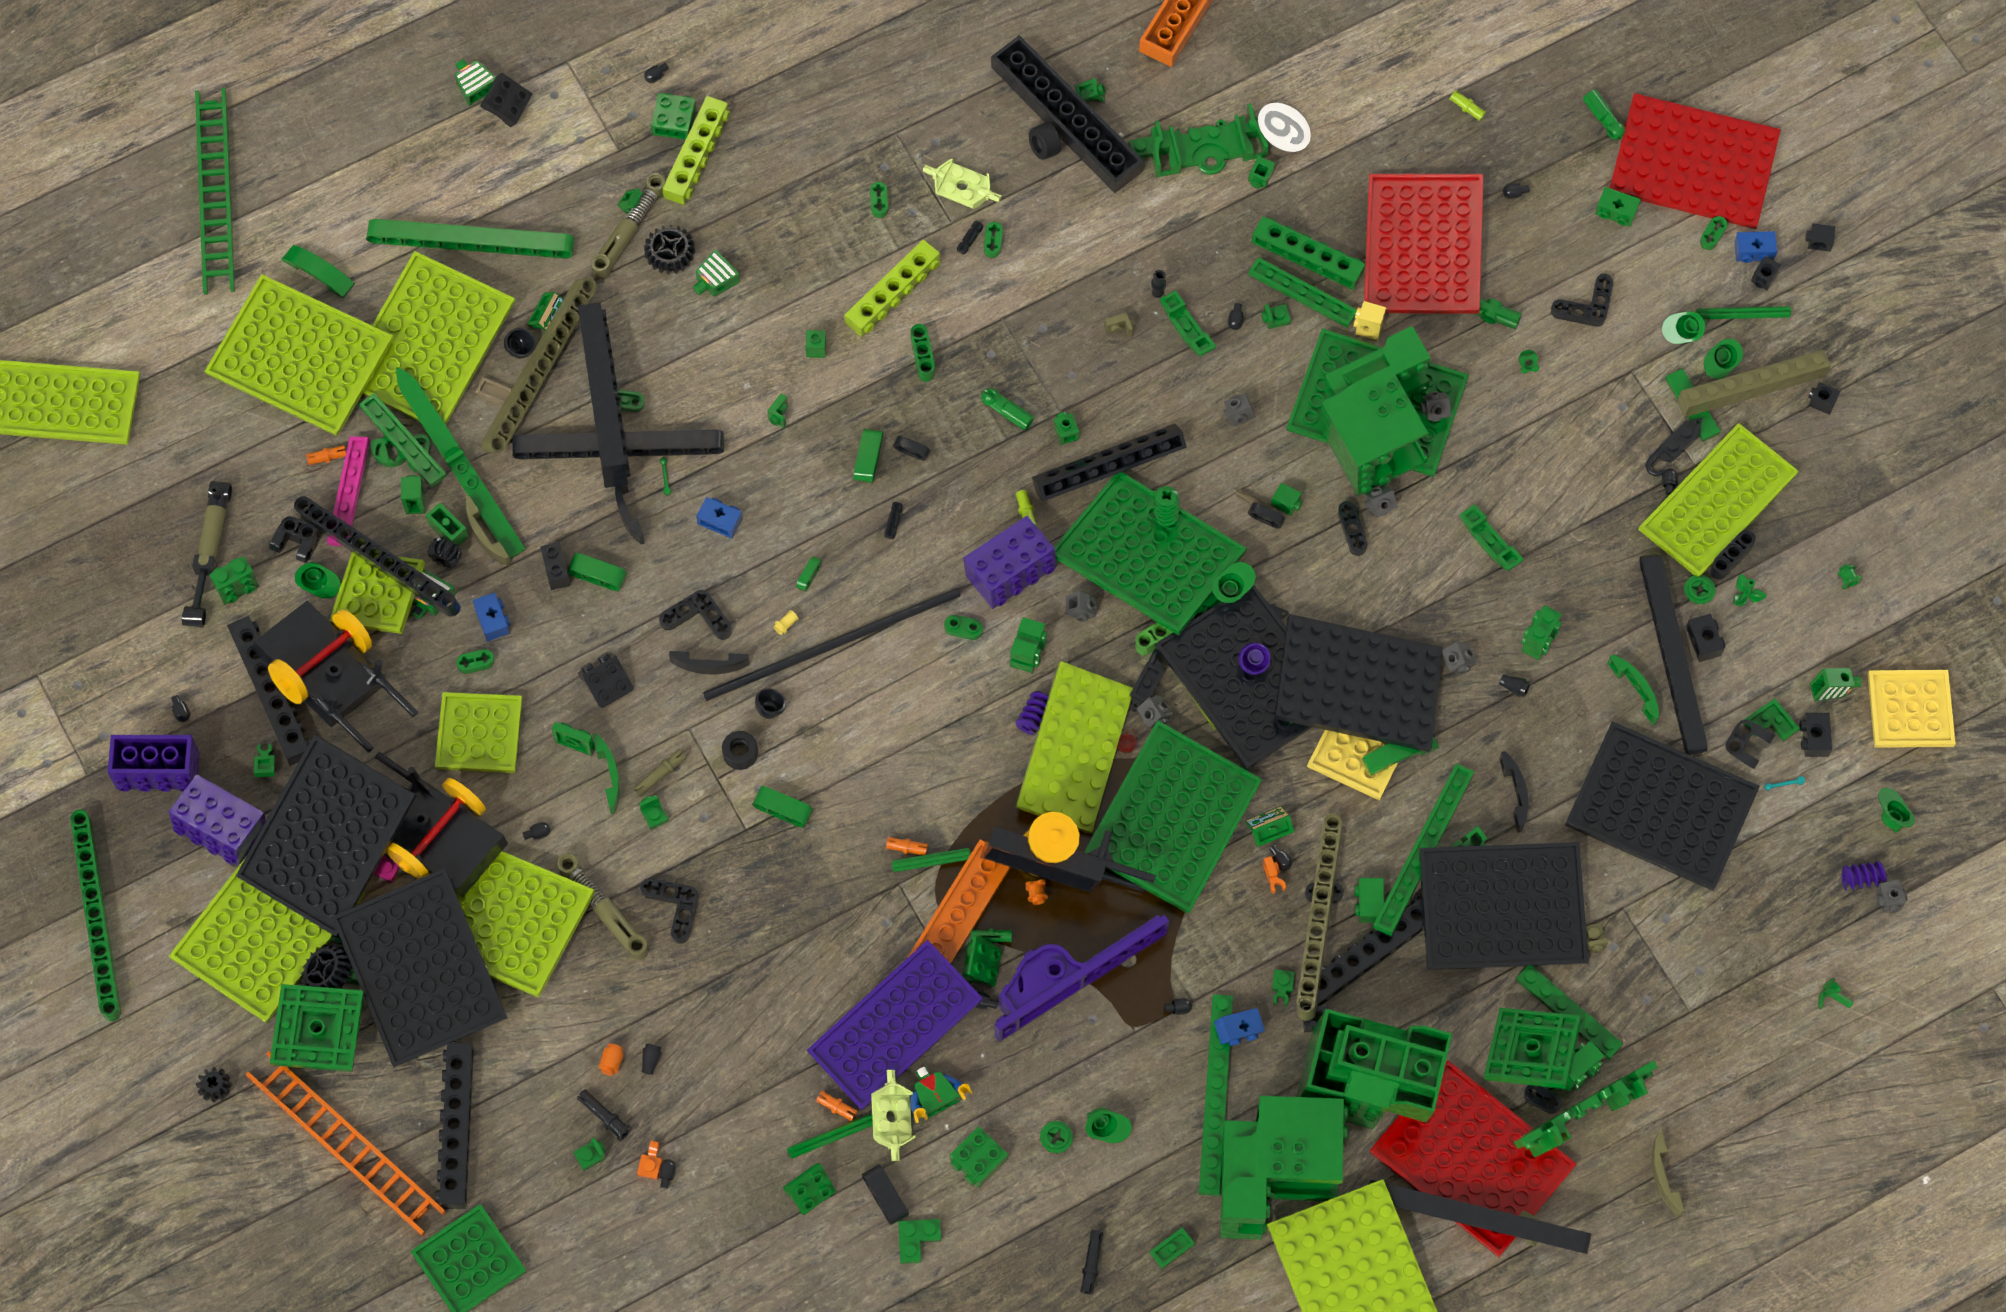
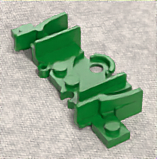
M1251 103L1247 104L1248 124H1246L1245 116L1238 117V114H1235L1234 121L1230 122L1227 126L1226 122L1220 119L1217 121L1216 127L1210 125L1193 129L1189 126L1188 133L1181 134L1179 128L1174 132L1172 126H1169V130L1163 131L1159 120H1156L1155 127L1151 128L1150 137L1129 140V146L1142 159L1152 157L1156 177L1181 173L1182 168L1198 166L1205 174L1214 175L1224 169L1226 165L1225 160L1242 158L1243 161L1257 159L1258 156L1265 158L1268 152L1267 140L1259 128L1258 117H1256ZM1258 137L1262 153L1254 154L1249 139ZM1169 154L1170 170L1161 171L1159 155ZM1212 157L1216 160V164L1208 166L1205 160Z
M1653 1060L1522 1135L1521 1138L1514 1141L1517 1149L1525 1146L1526 1149H1530L1534 1157H1537L1571 1139V1135L1564 1123L1574 1116L1576 1120L1587 1114L1586 1110L1590 1107L1593 1110L1604 1104L1603 1099H1605L1611 1111H1615L1630 1104L1631 1100H1636L1648 1094L1644 1080L1652 1076V1071L1658 1068Z

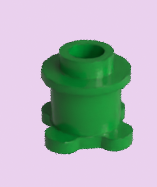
M1525 350L1520 353L1518 361L1522 366L1520 368L1523 374L1529 371L1537 372L1540 368L1537 364L1538 355L1532 350Z
M1846 564L1839 568L1840 571L1837 575L1841 577L1844 583L1842 586L1843 590L1860 584V580L1863 579L1861 575H1857L1855 571L1856 566Z

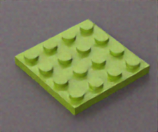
M352 552L329 622L334 625L333 615L337 611L344 609L354 615L365 629L403 634L415 594ZM398 557L419 572H423L425 566L423 560Z
M442 692L435 769L516 773L522 696Z

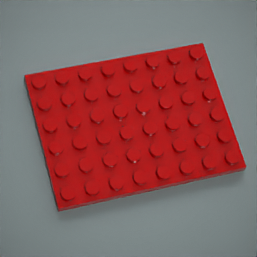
M1634 93L1610 189L1636 197L1643 202L1712 219L1720 216L1726 219L1728 223L1757 229L1781 129Z
M1369 174L1365 302L1386 307L1385 313L1480 314L1483 174Z
M1446 1060L1435 1111L1429 1120L1423 1122L1399 1115L1369 1151L1416 1191L1518 1216L1522 1211L1535 1216L1577 1165L1557 1147L1537 1157H1534L1530 1149H1526L1525 1146L1517 1149L1514 1141L1533 1130V1128L1449 1060ZM1455 1222L1498 1258L1516 1238L1515 1236Z

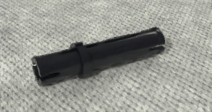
M1091 1230L1086 1263L1085 1267L1082 1268L1083 1280L1080 1292L1084 1294H1093L1095 1279L1099 1272L1097 1270L1104 1233L1097 1230Z

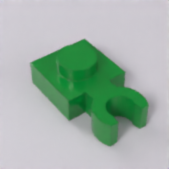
M258 744L257 752L259 756H254V776L275 777V756L272 755V745L268 744V749L263 751L261 750V744Z
M1274 969L1272 991L1277 993L1273 997V1005H1276L1278 998L1284 999V1006L1287 1007L1289 998L1286 993L1292 994L1295 972Z

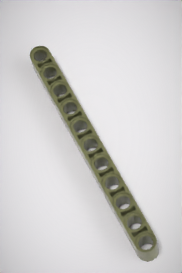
M583 278L573 282L483 438L481 447L484 452L489 454L500 453L508 445L578 323V306L588 304L594 295L596 283L593 279Z
M1334 813L1327 815L1323 822L1298 989L1297 1015L1304 1021L1313 1019L1316 1014L1340 851L1342 819ZM1332 824L1337 825V827L1331 828L1329 826ZM1329 842L1335 843L1334 845H1331V846L1327 845V843H1329ZM1326 860L1332 861L1331 863H1328V864L1324 863V861H1326ZM1328 878L1329 881L1324 882L1321 879ZM1320 896L1327 897L1324 900L1318 899ZM1318 914L1324 915V917L1317 918L1315 916ZM1316 932L1321 933L1320 936H1314L1313 934ZM1311 951H1318V952H1319L1318 954H1315V955L1310 954ZM1309 969L1316 970L1314 973L1307 972ZM1309 987L1313 988V990L1310 992L1304 990L1305 988ZM1304 1006L1311 1007L1309 1010L1301 1009Z

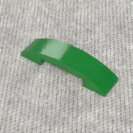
M292 245L282 258V261L296 270L301 269L327 285L330 291L342 298L355 285L350 278L336 267L299 246Z
M1176 290L1159 299L1171 323L1193 352L1201 357L1216 349V345L1206 332L1203 333L1186 309L1185 302Z
M1475 504L1459 515L1478 544L1502 568L1510 571L1524 561L1512 545L1509 547L1487 522V517Z
M1614 654L1611 655L1607 664L1618 679L1623 676L1627 677L1645 702L1641 711L1652 726L1656 725L1659 719V710L1650 685L1630 663Z
M593 734L598 759H607L613 787L605 789L610 813L614 814L620 795L616 763L603 739L598 734Z
M1434 737L1431 751L1439 748ZM1388 743L1364 756L1362 761L1372 776L1387 770L1395 763L1420 753L1424 755L1429 752Z

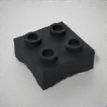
M500 73L495 77L480 107L493 113L506 125L512 127L517 124L533 93L504 73Z

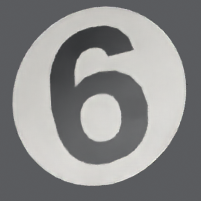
M1271 103L1264 106L1259 112V128L1264 137L1275 147L1288 152H1297L1309 144L1311 138L1309 125L1296 109L1282 103Z

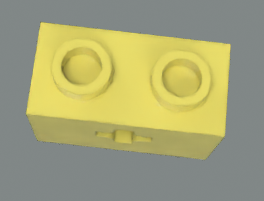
M1364 301L1362 308L1358 307L1355 315L1356 319L1353 326L1357 327L1355 335L1378 341L1386 307Z

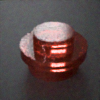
M1131 734L1120 735L1117 745L1118 750L1123 753L1132 752L1136 748L1134 736Z

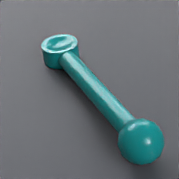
M1800 776L1796 780L1774 784L1766 783L1764 788L1769 791L1775 787L1796 783L1803 785L1805 778Z

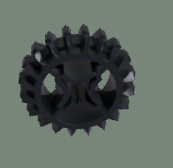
M671 224L669 228L663 225L662 230L656 228L655 234L650 232L649 238L645 240L646 245H644V255L648 259V264L652 265L654 270L659 268L660 273L666 270L668 275L670 271H674L677 274V269L684 271V265L690 266V261H693V254L696 252L692 236L687 234L685 229L680 231L679 226L673 229ZM661 243L662 246L658 248L657 252H654L657 245ZM685 247L683 253L678 257V252L681 251V248Z
M331 943L329 945L323 944L321 948L317 947L316 952H311V957L306 959V965L302 966L305 970L301 973L303 976L301 982L304 986L343 989V985L348 983L347 978L352 976L349 971L353 969L344 948Z

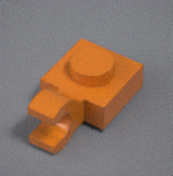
M1272 856L1264 858L1263 867L1268 883H1270L1271 893L1275 894L1274 886L1280 885L1282 891H1285V882L1277 877L1280 873L1277 862H1273Z
M651 1141L648 1155H641L637 1176L658 1180L659 1168L662 1162V1158H657L660 1147L659 1142Z

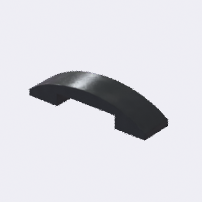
M628 485L616 486L615 496L621 520L630 535L638 543L645 544L639 520L630 521L622 495L629 492Z
M669 651L671 663L684 670L699 674L731 673L747 667L750 662L749 654L729 653L728 661L690 659L689 652Z
M1503 751L1500 754L1499 760L1503 776H1512L1519 807L1514 809L1513 817L1517 833L1522 832L1527 817L1528 793L1519 767L1506 751Z

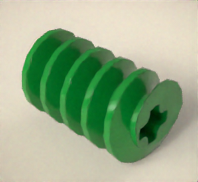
M1160 487L1155 492L1154 515L1158 524L1171 526L1179 518V494L1172 487Z

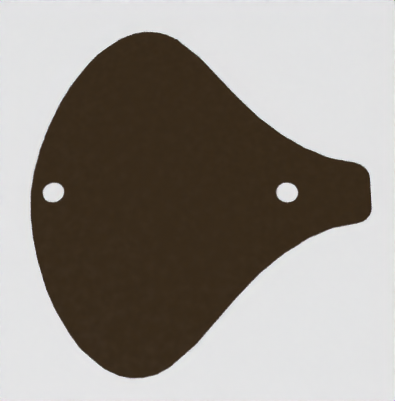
M1113 759L1093 831L1091 834H1087L1078 830L1079 845L1075 852H1084L1136 759ZM1023 783L1002 795L978 814L964 828L948 851L969 848L972 853L979 840L981 839L985 842L994 827L1019 835H1024L1028 832L1034 820L1039 816L1016 808ZM967 860L942 864L940 866L935 882V897L938 907ZM1010 868L973 930H989V928H994V930L1012 929V942L995 943L1026 953L1032 949L1037 950L1047 944H1055L1063 947L1077 962L1085 963L1158 915L1160 917L1165 915L1169 920L1168 933L1135 954L1136 963L1134 966L1125 968L1118 965L1090 983V985L1112 1003L1120 1017L1129 1026L1140 1027L1165 1018L1172 1013L1164 1012L1163 1006L1174 1000L1170 982L1171 959L1184 911L1147 890L1141 892L1104 879L1089 893ZM1105 868L1106 872L1120 876L1112 870ZM1043 879L1046 885L1044 888L1045 894L1048 895V898L1044 900L1043 904L1033 905L1032 902L1028 901L1029 892L1026 891L1025 883Z

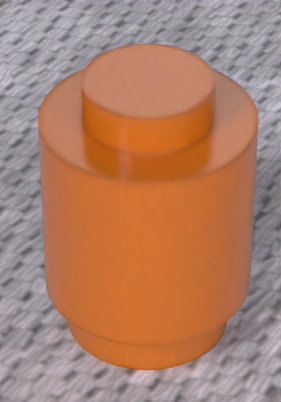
M608 1044L604 1048L598 1066L601 1073L608 1076L618 1073L624 1056L621 1046Z

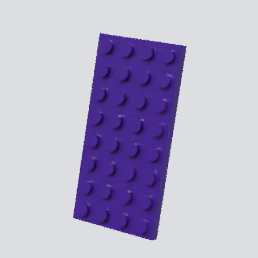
M927 940L809 1047L807 1052L863 1111L872 1103L871 1093L887 1083V1070H895V1079L897 1080L982 1002L983 998Z

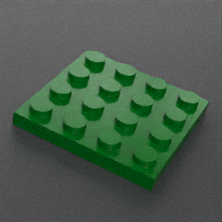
M481 1204L410 1251L451 1312L471 1311L527 1273Z

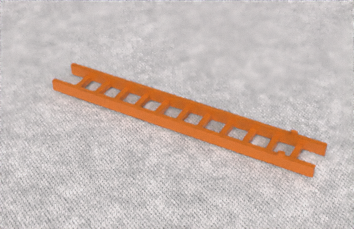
M270 1051L266 1053L268 1058L271 1056ZM278 1066L262 1084L251 1073L247 1072L245 1074L250 1081L422 1237L425 1235V1232L413 1221L416 1218L419 1220L428 1211L427 1207L430 1204L440 1214L445 1215L446 1212L440 1205L289 1070L288 1067ZM284 1071L293 1081L276 1097L267 1088ZM299 1085L308 1094L290 1110L281 1101ZM314 1098L322 1107L305 1124L296 1114ZM328 1111L337 1121L320 1137L311 1127ZM343 1125L351 1134L334 1150L325 1141ZM357 1137L366 1147L349 1164L340 1154ZM372 1151L381 1160L364 1177L355 1167ZM386 1164L395 1174L378 1190L369 1181ZM401 1177L410 1185V1188L393 1204L384 1194ZM416 1191L425 1201L408 1217L399 1207Z

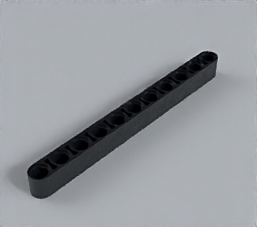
M722 430L624 432L628 457L710 455L724 452V432ZM597 433L515 435L512 438V457L521 460L598 458L600 454Z
M301 496L296 499L294 508L303 520L314 525L315 528L445 615L453 617L460 612L461 606L451 592L310 498Z
M1660 553L1640 556V569L1685 753L1689 755L1707 752V740L1662 556Z
M1370 1180L1369 1184H1372L1377 1181ZM1385 1183L1396 1208L1580 1253H1588L1592 1233Z

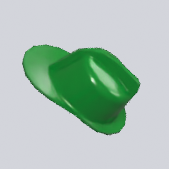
M1694 311L1676 313L1664 320L1662 333L1673 344L1697 341L1704 335L1706 321L1703 320L1700 314Z
M1731 338L1718 342L1704 358L1703 364L1706 374L1713 379H1722L1737 367L1743 357V349L1740 343Z
M318 562L305 563L295 573V582L298 587L323 599L331 598L339 592L341 582L338 575Z
M1237 562L1224 570L1213 582L1212 590L1215 597L1224 603H1234L1252 588L1256 579L1252 566L1244 562Z
M1882 788L1878 793V800L1883 808L1881 813L1882 822L1895 833L1904 827L1913 826L1915 824V817L1899 793L1891 788Z
M1104 1107L1096 1108L1087 1113L1085 1131L1089 1137L1108 1143H1119L1127 1139L1131 1134V1122L1122 1114L1112 1112Z

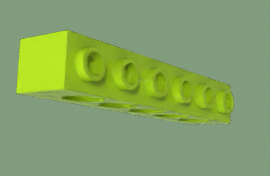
M706 96L663 186V197L665 199L685 205L687 199H691L693 194L692 188L700 180L701 169L706 167L707 157L715 148V140L721 136L722 125L724 121L727 122L729 119L728 103Z
M923 239L844 314L845 324L861 337L865 333H870L875 324L887 316L891 308H896L901 299L913 291L916 284L922 283L926 279L927 274L939 266L940 253ZM917 263H923L924 265L918 266V265H916V264H917ZM905 275L911 276L910 278H903ZM891 288H897L898 290H896V291H891L890 289H891ZM879 300L885 301L882 304L877 303ZM871 313L872 315L864 316L863 314Z

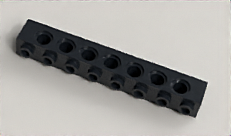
M1172 424L1033 476L1032 480L1036 494L1042 501H1046L1185 449L1187 446L1182 430L1176 424Z
M249 616L228 624L227 627L289 766L300 761L310 741L309 738L304 739L302 735L305 730L301 721L297 722L294 717L298 715L294 705L288 704V698L281 693L272 681L268 671L269 665L261 657L252 659V656L257 654L254 651V641L259 638L257 633L260 632L256 621L252 622ZM248 637L253 638L250 642H244ZM264 670L268 671L266 675H259ZM270 687H275L273 692H267ZM277 704H283L280 709H274ZM284 721H291L289 725L282 726ZM291 738H298L294 743L289 742Z
M1420 896L1416 897L1410 903L1411 906L1405 909L1398 925H1402L1405 928L1404 931L1395 929L1392 936L1378 930L1374 933L1370 931L1359 944L1355 942L1348 947V952L1344 955L1339 954L1334 957L1329 966H1322L1320 983L1324 984L1326 988L1319 990L1317 1006H1322L1424 931L1423 906ZM1416 913L1420 915L1421 919L1415 920L1411 917V914ZM1387 937L1389 942L1382 943L1379 938ZM1365 948H1370L1373 950L1374 953L1368 955L1365 954L1363 950ZM1355 960L1358 965L1350 966L1347 961ZM1337 971L1341 973L1342 976L1340 978H1335L1332 976L1331 973ZM1309 987L1305 988L1304 990L1310 992L1313 990V988Z
M447 1043V1050H443V1062H446V1070H442V1082H445V1089L441 1090V1102H444V1109L440 1110V1122H443V1129L439 1130V1142H442V1150H438V1162H441V1170H437V1182H440V1190H436V1202H439L443 1209H466L474 1058L472 1043ZM457 1062H461L463 1064L460 1069L452 1068L453 1065ZM455 1082L462 1083L459 1089H452L451 1087ZM459 1102L461 1105L458 1109H451L452 1103ZM459 1122L460 1125L457 1129H450L451 1123ZM452 1142L459 1143L456 1149L452 1150L448 1147ZM451 1162L458 1163V1166L453 1170L447 1168ZM451 1182L457 1183V1186H456L455 1189H453V1190H448V1189H446V1187H447V1185H448L449 1183H451Z

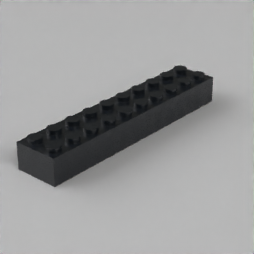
M1020 35L991 56V68L1045 123H1050L1056 129L1059 137L1114 193L1143 172L1144 161Z
M601 302L579 305L578 312L604 487L628 485L627 477H631L606 310L601 309Z

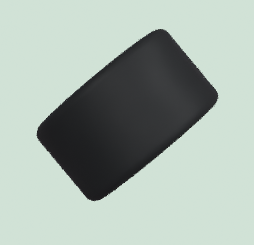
M1044 123L1030 129L1029 143L1032 151L1039 159L1045 160L1060 153V137L1050 123Z
M735 731L727 735L722 744L724 761L728 766L737 770L751 767L758 757V747L755 738L745 731ZM741 744L748 748L747 753L743 756H736L732 753V749L736 745Z

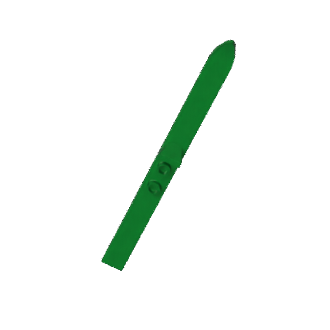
M397 367L396 376L401 393L466 494L470 496L478 508L482 519L497 542H500L509 559L525 551L526 549L419 383L412 375Z

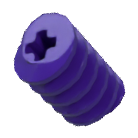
M1034 691L1030 694V699L1027 700L1026 706L1023 707V712L1019 715L1020 719H1017L1015 723L1020 730L1030 735H1035L1033 730L1039 731L1037 723L1041 724L1042 719L1040 717H1043L1049 697L1047 694L1040 691Z
M1876 861L1874 864L1868 862L1866 865L1860 863L1858 866L1852 864L1851 867L1845 865L1841 873L1842 885L1845 891H1847V885H1850L1851 889L1855 890V884H1858L1859 888L1862 889L1863 883H1866L1867 887L1870 888L1871 882H1874L1876 887L1879 886V881L1882 883L1887 882L1886 872L1880 861Z

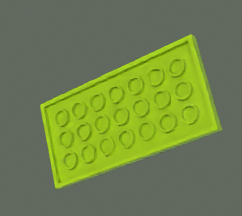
M0 360V434L128 445L140 372Z
M1738 423L1639 526L1638 530L1689 572L1700 577L1712 565L1714 559L1760 515L1795 478L1799 471Z
M1059 662L1016 808L1038 816L1048 812L1063 813L1073 820L1079 831L1087 834L1092 833L1131 701L1132 687L1068 663Z

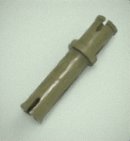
M678 749L667 760H662L661 765L637 785L633 786L635 792L638 791L637 794L642 797L644 793L668 773H673V769L686 760L687 757Z

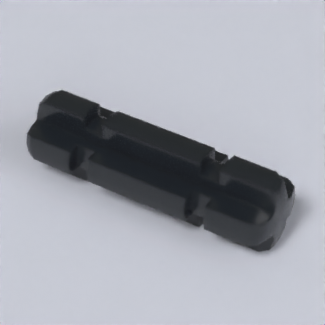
M973 222L971 228L963 237L962 242L957 246L959 253L963 255L967 253L968 247H971L978 233L983 229L981 222Z
M892 503L887 528L884 533L885 538H895L900 513L903 509L902 503Z

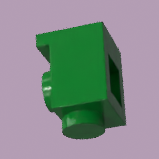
M1258 156L1248 177V182H1250L1251 186L1256 189L1266 188L1271 176L1274 174L1275 163Z
M1067 412L1059 413L1056 416L1057 418H1054V428L1060 445L1079 440V429L1073 414H1067Z

